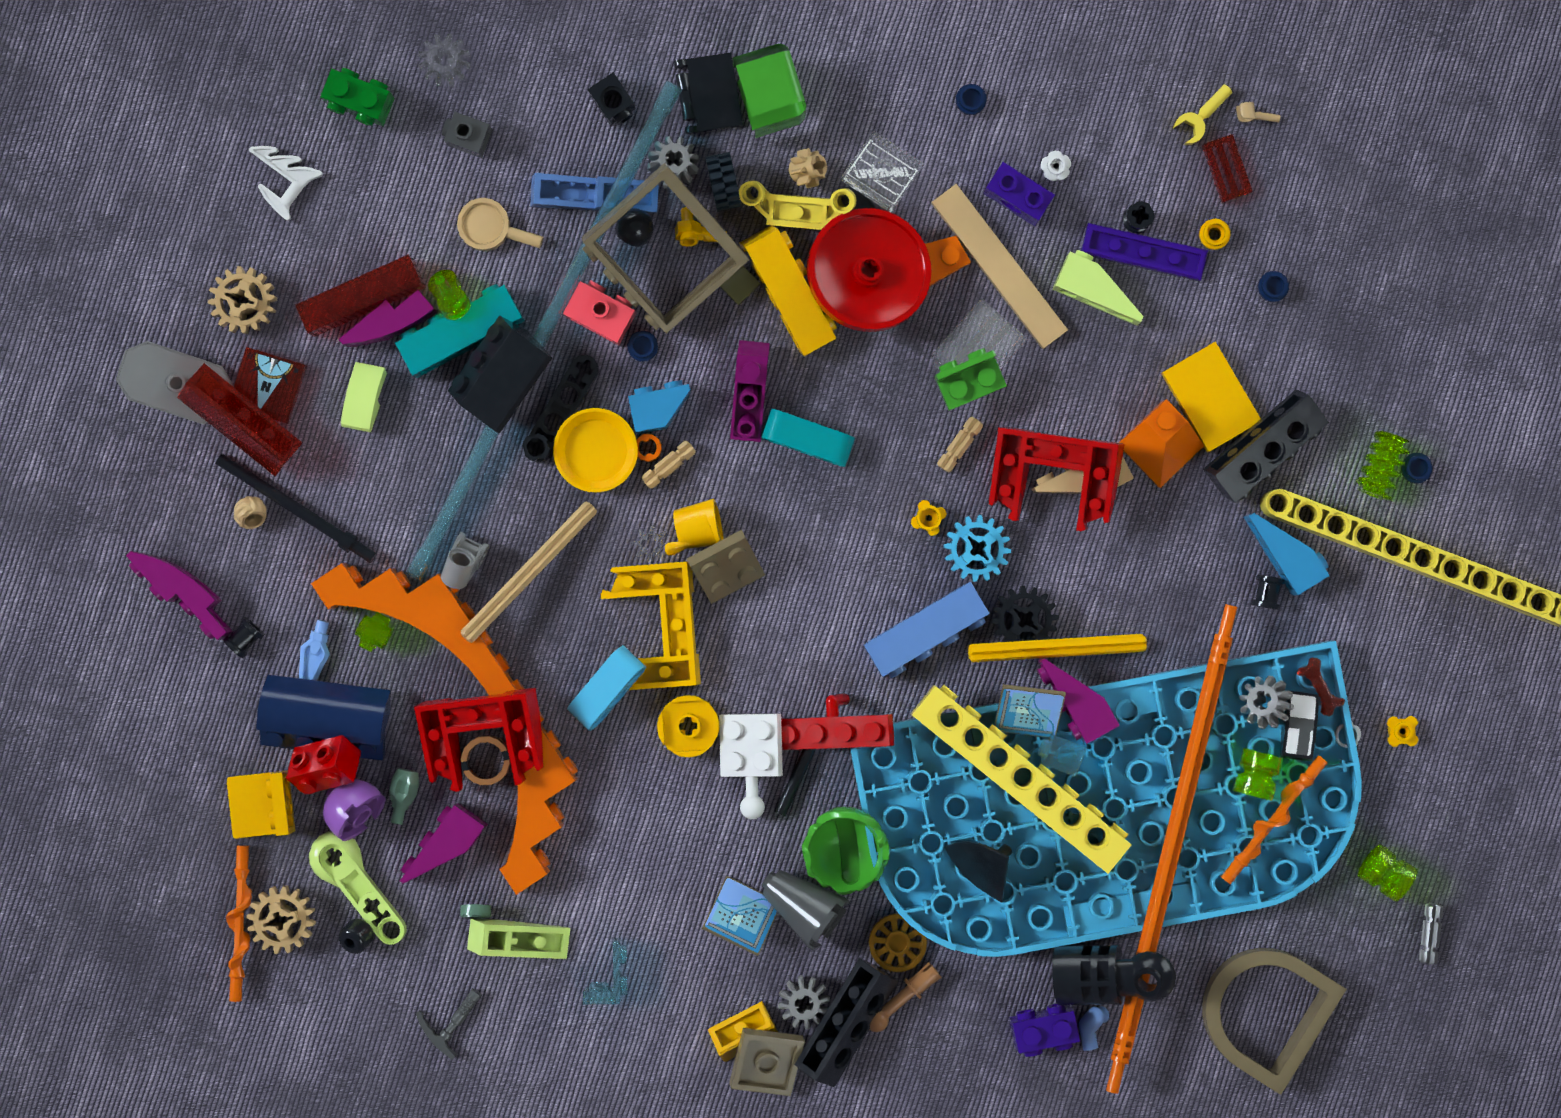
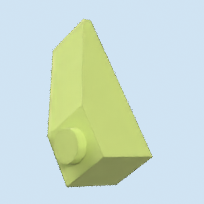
M1079 250L1076 253L1069 252L1052 290L1136 326L1140 324L1144 316L1098 263L1092 261L1094 257Z
M471 918L467 949L480 956L567 959L570 928L507 920Z

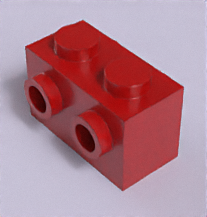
M343 735L294 747L286 779L305 795L354 783L361 750Z

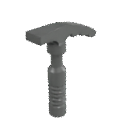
M473 988L451 1017L450 1024L446 1029H442L440 1035L434 1033L435 1030L429 1026L422 1011L416 1012L418 1022L429 1040L451 1060L456 1057L457 1053L448 1046L446 1040L450 1041L453 1037V1031L463 1023L474 1005L482 997V994Z

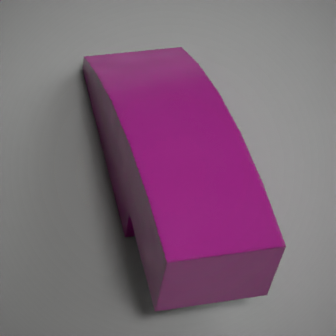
M419 290L415 291L396 308L385 300L339 338V341L346 347L364 346L386 341L421 325L435 315L437 310Z

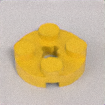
M679 696L665 705L659 715L657 722L658 735L661 742L674 754L681 757L699 756L712 747L718 736V715L709 702L698 696ZM685 717H691V721L697 723V728L692 730L691 735H686V731L679 727L680 723L685 722Z

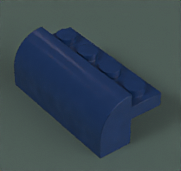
M267 675L257 712L256 730H260V745L294 749V747L343 735L361 750L360 758L383 761L385 755V729L390 716L391 690Z

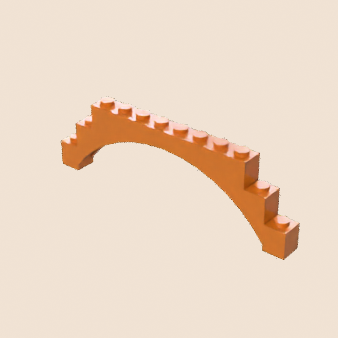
M341 563L311 583L327 609H335L339 605L363 608L389 615L427 633L448 648L469 668L488 695L525 689L518 679L513 681L507 670L510 669V666L501 653L496 655L490 647L493 640L486 629L472 643L468 642L461 635V630L476 614L467 602L461 603L455 594L459 589L450 588L442 582L441 574L435 575L410 592L408 588L411 586V583L401 570L397 573L395 569L390 568L362 587L360 582L363 581V577L354 565L349 567L347 563ZM540 712V720L542 722L544 720V717ZM542 724L544 767L539 771L536 770L535 766L524 773L526 780L517 785L518 803L514 838L507 863L499 869L516 895L550 872L547 867L551 864L542 849L536 850L534 845L562 828L564 824L561 820L565 817L555 802L550 804L547 799L578 779L575 775L578 772L576 765L569 756L566 758L562 756L558 750L561 743L552 730L547 732Z

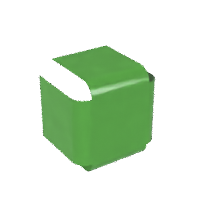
M775 44L733 57V66L737 68L740 80L737 81L752 130H755V138L803 123L806 116V102L790 50L787 46Z

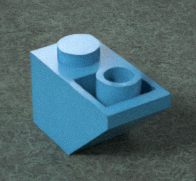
M682 380L665 383V389L653 391L652 386L635 389V395L628 396L635 433L638 435L667 429L691 394L689 384L683 385Z

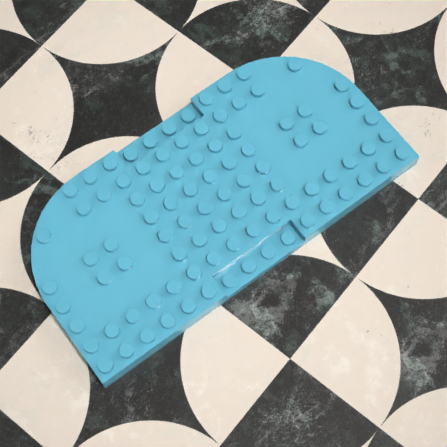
M1330 640L1228 660L1162 927L1277 905L1292 899L1314 882H1318L1342 855L1356 825L1355 820L1359 802H1361L1362 779L1336 641ZM1207 664L1088 686L1105 698L1120 725L1088 744L1083 743L1081 739L1075 740L1067 725L1071 720L1066 711L1061 713L1056 738L1003 732L1007 735L1003 740L1012 748L1018 744L1031 755L1028 759L1030 763L1037 768L1040 764H1043L1054 773L1055 777L1052 780L1062 788L1066 783L1080 794L1076 800L1083 806L1087 807L1091 803L1104 814L1101 818L1104 823L1109 827L1115 823L1129 834L1125 840L1132 845L1109 874L916 718L893 722L894 746L850 748L861 810L870 814L878 821L888 839L890 848L889 861L878 881L896 911L909 925L935 943L954 951L957 950L977 956L1001 957L1142 931ZM1270 675L1275 677L1276 682L1282 680L1286 683L1284 691L1319 694L1317 732L1312 761L1280 757L1281 728L1284 725L1282 719L1278 718L1279 724L1277 728L1271 727L1268 723L1265 729H1261L1258 727L1257 722L1254 724L1247 722L1249 714H1243L1240 711V708L1247 703L1239 698L1240 695L1248 696L1249 691L1245 689L1247 683L1255 687V677L1259 676L1265 681ZM1266 696V702L1262 704V707L1268 708L1267 702L1271 701V698ZM999 703L973 707L982 715L979 721L987 728L995 724ZM956 711L941 714V722L945 726L954 725L958 719ZM1340 724H1343L1344 727L1339 731V740L1347 745L1348 748L1341 747L1335 741L1334 732ZM977 728L968 730L965 735L966 743L971 746L979 744L982 739L981 731ZM996 748L990 754V761L993 765H1001L1006 760V752L1002 748ZM1318 755L1325 759L1328 764L1316 777L1314 784L1305 788L1288 808L1291 817L1289 823L1281 827H1273L1260 844L1261 854L1255 859L1250 860L1248 866L1243 868L1231 885L1222 879V874L1234 861V857L1243 852L1253 839V824L1255 821H1268L1280 806L1281 792L1286 785L1298 781L1300 774L1307 770ZM1020 768L1015 772L1014 780L1016 784L1024 785L1028 783L1030 772L1027 768ZM1044 788L1040 791L1039 801L1041 804L1047 805L1054 800L1055 793L1052 788ZM1068 808L1063 814V820L1066 824H1073L1079 818V812L1076 808ZM865 826L873 867H875L878 860V852H876L873 834ZM1099 827L1091 829L1088 833V841L1091 844H1097L1103 838V831ZM957 841L977 842L996 850L1003 844L1008 845L1012 849V854L1009 856L1003 902L1001 903L972 884L956 867L944 847Z

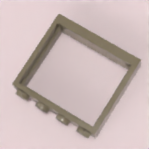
M666 163L661 165L581 237L585 244L582 250L593 262L599 259L606 267L603 271L606 277L614 285L620 282L627 290L623 294L635 308L640 305L648 313L644 317L655 330L661 328L666 334L750 260ZM661 181L667 184L730 255L726 261L665 315L597 242V239Z

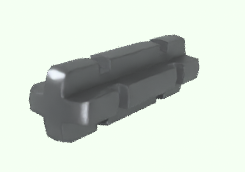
M1427 903L1424 909L1426 920H1423L1420 944L1423 945V949H1420L1419 961L1423 964L1435 965L1438 961L1436 948H1439L1442 923L1439 922V918L1442 919L1443 906Z

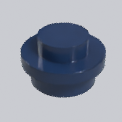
M976 84L964 85L957 92L956 105L966 115H976L986 105V93Z
M1278 271L1267 272L1259 279L1258 292L1268 302L1282 300L1289 291L1287 278Z
M638 331L629 338L627 349L633 359L646 362L656 355L658 342L652 333Z
M1422 453L1409 454L1402 461L1401 473L1410 483H1423L1432 474V462Z

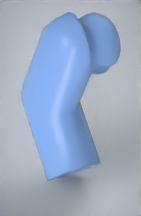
M1103 1006L1090 1008L1079 1021V1031L1084 1051L1098 1048L1095 1032L1103 1023L1109 1020V1011Z

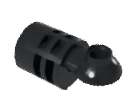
M1119 944L1111 946L1055 947L1053 953L1052 977L1054 996L1057 1005H1121L1125 996H1136L1141 1000L1151 1002L1162 1000L1175 987L1176 973L1174 966L1163 955L1150 951L1138 953L1131 959H1121L1122 950ZM1151 974L1156 978L1157 982L1148 984L1142 979L1141 975Z

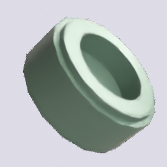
M460 905V916L464 919H489L491 917V905Z

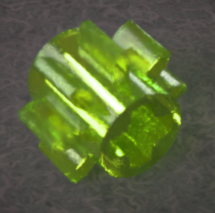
M379 612L372 617L365 615L355 632V635L360 637L358 646L369 652H372L376 647L383 650L394 629L388 627L390 618Z

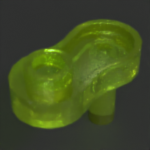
M441 270L429 279L428 289L437 300L438 308L446 319L456 320L463 317L469 311L471 306L470 299L461 289V283L453 271Z

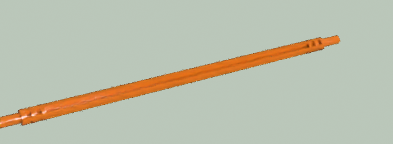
M1225 604L1219 632L1214 635L1136 954L1146 951H1157L1233 638L1230 636L1238 608L1236 606ZM1151 974L1141 975L1142 979L1149 983ZM1136 996L1125 997L1110 1058L1113 1060L1106 1091L1115 1094L1119 1092L1125 1064H1129L1144 1004V1000Z

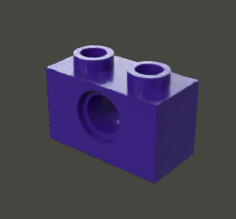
M1002 162L983 193L1033 226H1036L1055 194Z

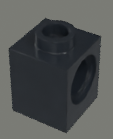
M614 72L588 89L591 98L610 126L615 122L620 125L633 116L632 111L636 109L635 104ZM609 96H620L622 98L621 104L617 108L607 107L605 102Z

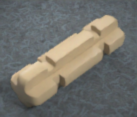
M970 417L963 426L964 429L959 431L946 449L947 453L943 454L937 462V465L944 471L949 473L957 464L956 460H960L973 442V436H977L983 428V424L974 417Z
M688 441L682 442L677 446L675 452L671 451L655 464L653 470L649 469L641 477L650 489L656 487L661 482L660 479L667 478L684 464L682 461L685 459L689 460L695 455V449Z

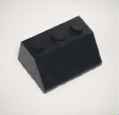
M499 316L495 323L490 326L477 349L471 353L462 371L454 378L448 392L460 406L491 429L500 433L552 360V357L526 329Z

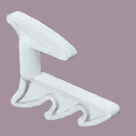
M250 147L249 151L292 182L281 198L264 185H258L263 197L272 208L284 219L290 221L289 210L291 204L310 181L322 177L323 173L310 167L298 166L289 168V166L295 163H301L302 159L293 155L270 157V155L279 152L276 147Z

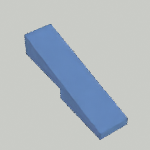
M534 173L531 182L530 207L611 211L645 180L601 176L589 178ZM659 184L632 208L643 210L646 213H657Z

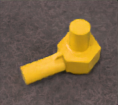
M687 207L681 209V221H678L676 224L675 239L682 246H695L699 240L718 243L706 228L701 226V223L694 220L693 214Z

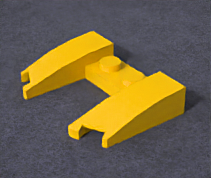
M688 561L612 567L610 571L616 573L617 577L611 592L605 589L602 590L601 599L659 595L664 656L638 658L646 666V669L629 690L700 685L699 654H696L692 592H694L693 571Z

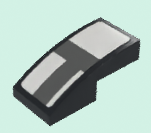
M1291 691L1293 697L1286 702L1293 704L1294 709H1285V714L1289 717V720L1284 721V725L1281 728L1280 757L1312 761L1317 732L1319 694Z

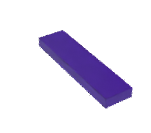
M1088 223L1086 226L1081 251L1090 254L1094 258L1199 282L1202 279L1208 250L1091 223Z

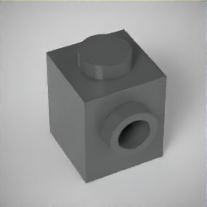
M454 112L452 119L447 118L442 135L445 136L444 141L447 146L483 158L493 130L490 124Z

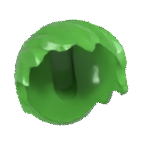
M837 807L823 813L817 818L816 823L809 827L807 836L802 844V853L809 877L815 878L823 888L831 887L836 893L847 895L855 891H862L868 888L874 881L880 879L889 861L890 848L885 832L878 821L870 814L854 807ZM865 826L873 834L876 852H878V860L875 867H873Z

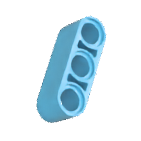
M622 645L604 662L569 704L567 710L588 731L593 730L604 720L642 675L646 666Z

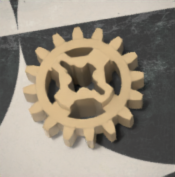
M237 266L236 274H233L228 269L225 270L227 278L223 280L216 277L215 280L219 284L218 288L209 289L210 292L215 294V298L208 300V304L216 306L211 315L215 318L221 317L218 324L222 327L230 323L229 331L236 333L239 327L243 334L249 333V327L260 331L259 322L263 321L269 324L270 320L266 316L267 313H276V310L270 306V302L277 301V297L269 294L275 288L274 285L271 283L264 284L267 277L262 273L256 277V270L251 267L247 274H245L244 268L241 266ZM239 281L238 286L230 290L228 289L233 283ZM255 285L261 291L262 300H259L255 294ZM245 296L254 304H239L236 300H234L231 297L238 298ZM223 300L227 301L230 306V316L225 311ZM255 311L258 312L255 316L246 320L247 315Z
M288 885L283 886L280 892H278L276 886L269 888L270 896L263 891L258 895L261 903L253 901L250 904L255 912L247 914L246 918L253 920L254 924L249 926L247 930L256 931L257 935L253 938V941L263 940V950L274 946V954H278L281 952L282 947H284L285 951L290 953L293 951V943L300 948L304 945L301 937L309 938L312 936L313 933L307 927L316 924L315 920L309 919V915L315 912V908L306 907L310 898L306 897L301 900L299 898L301 890L296 889L291 894L289 893ZM285 900L293 903L297 907V909H293L292 907L286 905ZM270 903L268 906L270 912L266 918L262 919L263 910ZM279 915L281 917L293 916L284 924H282V922L270 923ZM301 920L300 928L293 937V927L297 921ZM266 930L276 934L277 939L270 936Z

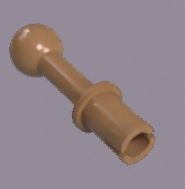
M930 962L909 980L907 978L904 979L907 986L889 1000L882 1010L874 1016L870 1024V1031L881 1032L885 1030L889 1023V1017L913 996L916 995L921 999V994L942 978Z

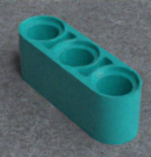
M771 409L761 436L762 439L841 467H846L855 441L853 436L776 409Z

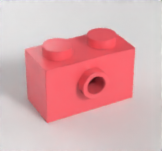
M591 280L588 284L580 281L563 315L605 339L620 345L637 314L631 308L632 304L622 296L616 295L615 299L604 294L606 288Z

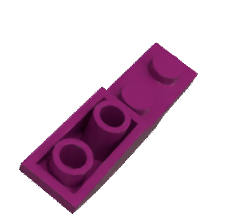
M133 551L126 555L131 561L129 564L131 570L138 577H145L152 586L149 589L153 595L160 601L165 599L166 602H175L180 598L179 605L188 615H195L202 622L199 627L207 637L223 640L233 632L213 609L222 600L197 577L185 569L153 555Z

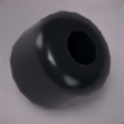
M355 918L342 928L338 939L346 951L352 954H359L373 941L374 932L366 921Z

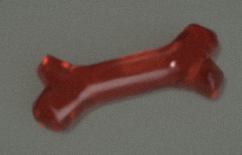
M1312 657L1309 659L1307 666L1298 669L1297 675L1304 676L1311 681L1322 702L1321 714L1331 716L1336 707L1344 705L1345 699L1336 697L1331 693L1320 672L1321 660Z

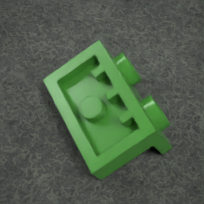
M985 348L968 354L969 360L958 365L956 360L939 367L940 373H937L934 378L948 411L1007 387L995 359L996 354L994 350L986 353Z

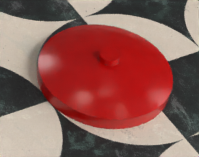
M854 209L833 218L817 235L807 260L808 283L817 304L831 319L857 331L879 332L902 324L920 307L927 295L931 282L930 256L919 233L901 217L881 209Z

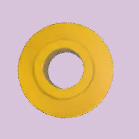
M1220 219L1206 221L1199 231L1201 243L1211 250L1223 248L1230 239L1229 226ZM1214 229L1219 232L1218 240L1210 238V230Z

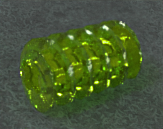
M1376 431L1374 438L1379 442L1371 443L1369 446L1375 454H1367L1365 456V460L1371 466L1361 467V472L1367 477H1358L1356 479V483L1363 488L1357 490L1378 499L1392 500V497L1385 491L1386 489H1396L1397 487L1390 481V478L1401 477V474L1394 467L1405 466L1406 463L1399 458V454L1410 453L1403 446L1404 443H1409V441L1388 432Z

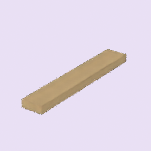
M957 184L932 201L933 207L1042 349L1068 331Z

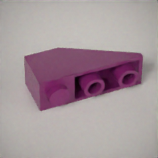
M739 340L730 439L761 442L770 343Z
M1038 660L1041 667L1037 669V672L1046 686L1051 684L1055 691L1066 692L1062 713L1066 711L1071 722L1067 725L1076 741L1081 739L1083 743L1088 744L1120 726L1104 697L1048 660Z
M459 803L455 804L452 808L447 805L437 818V821L441 823L434 833L429 830L418 846L422 848L421 852L416 858L410 856L400 871L404 875L400 882L404 884L467 852L488 824Z

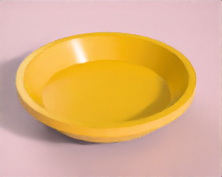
M589 408L576 412L563 422L555 436L553 455L558 471L572 486L587 492H605L616 488L630 476L637 461L638 445L632 428L621 416L610 410Z

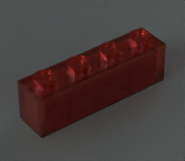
M408 254L295 304L307 333L316 337L372 312L385 300L392 303L417 290L426 288V285L414 259Z
M205 363L186 382L177 397L274 476L281 471L302 445L299 439Z

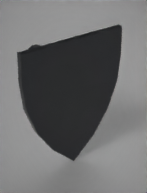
M957 841L944 847L956 867L972 884L1001 903L1003 902L1009 856L1012 854V849L1008 845L1003 844L996 850L977 842Z

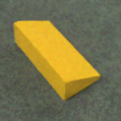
M763 1001L708 1029L716 1050L724 1062L736 1057L743 1028L778 1032Z

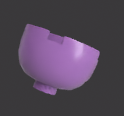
M355 779L354 783L328 790L323 808V817L326 825L336 837L342 841H348L368 828L363 823L371 814L374 820L380 815L386 798L371 783Z

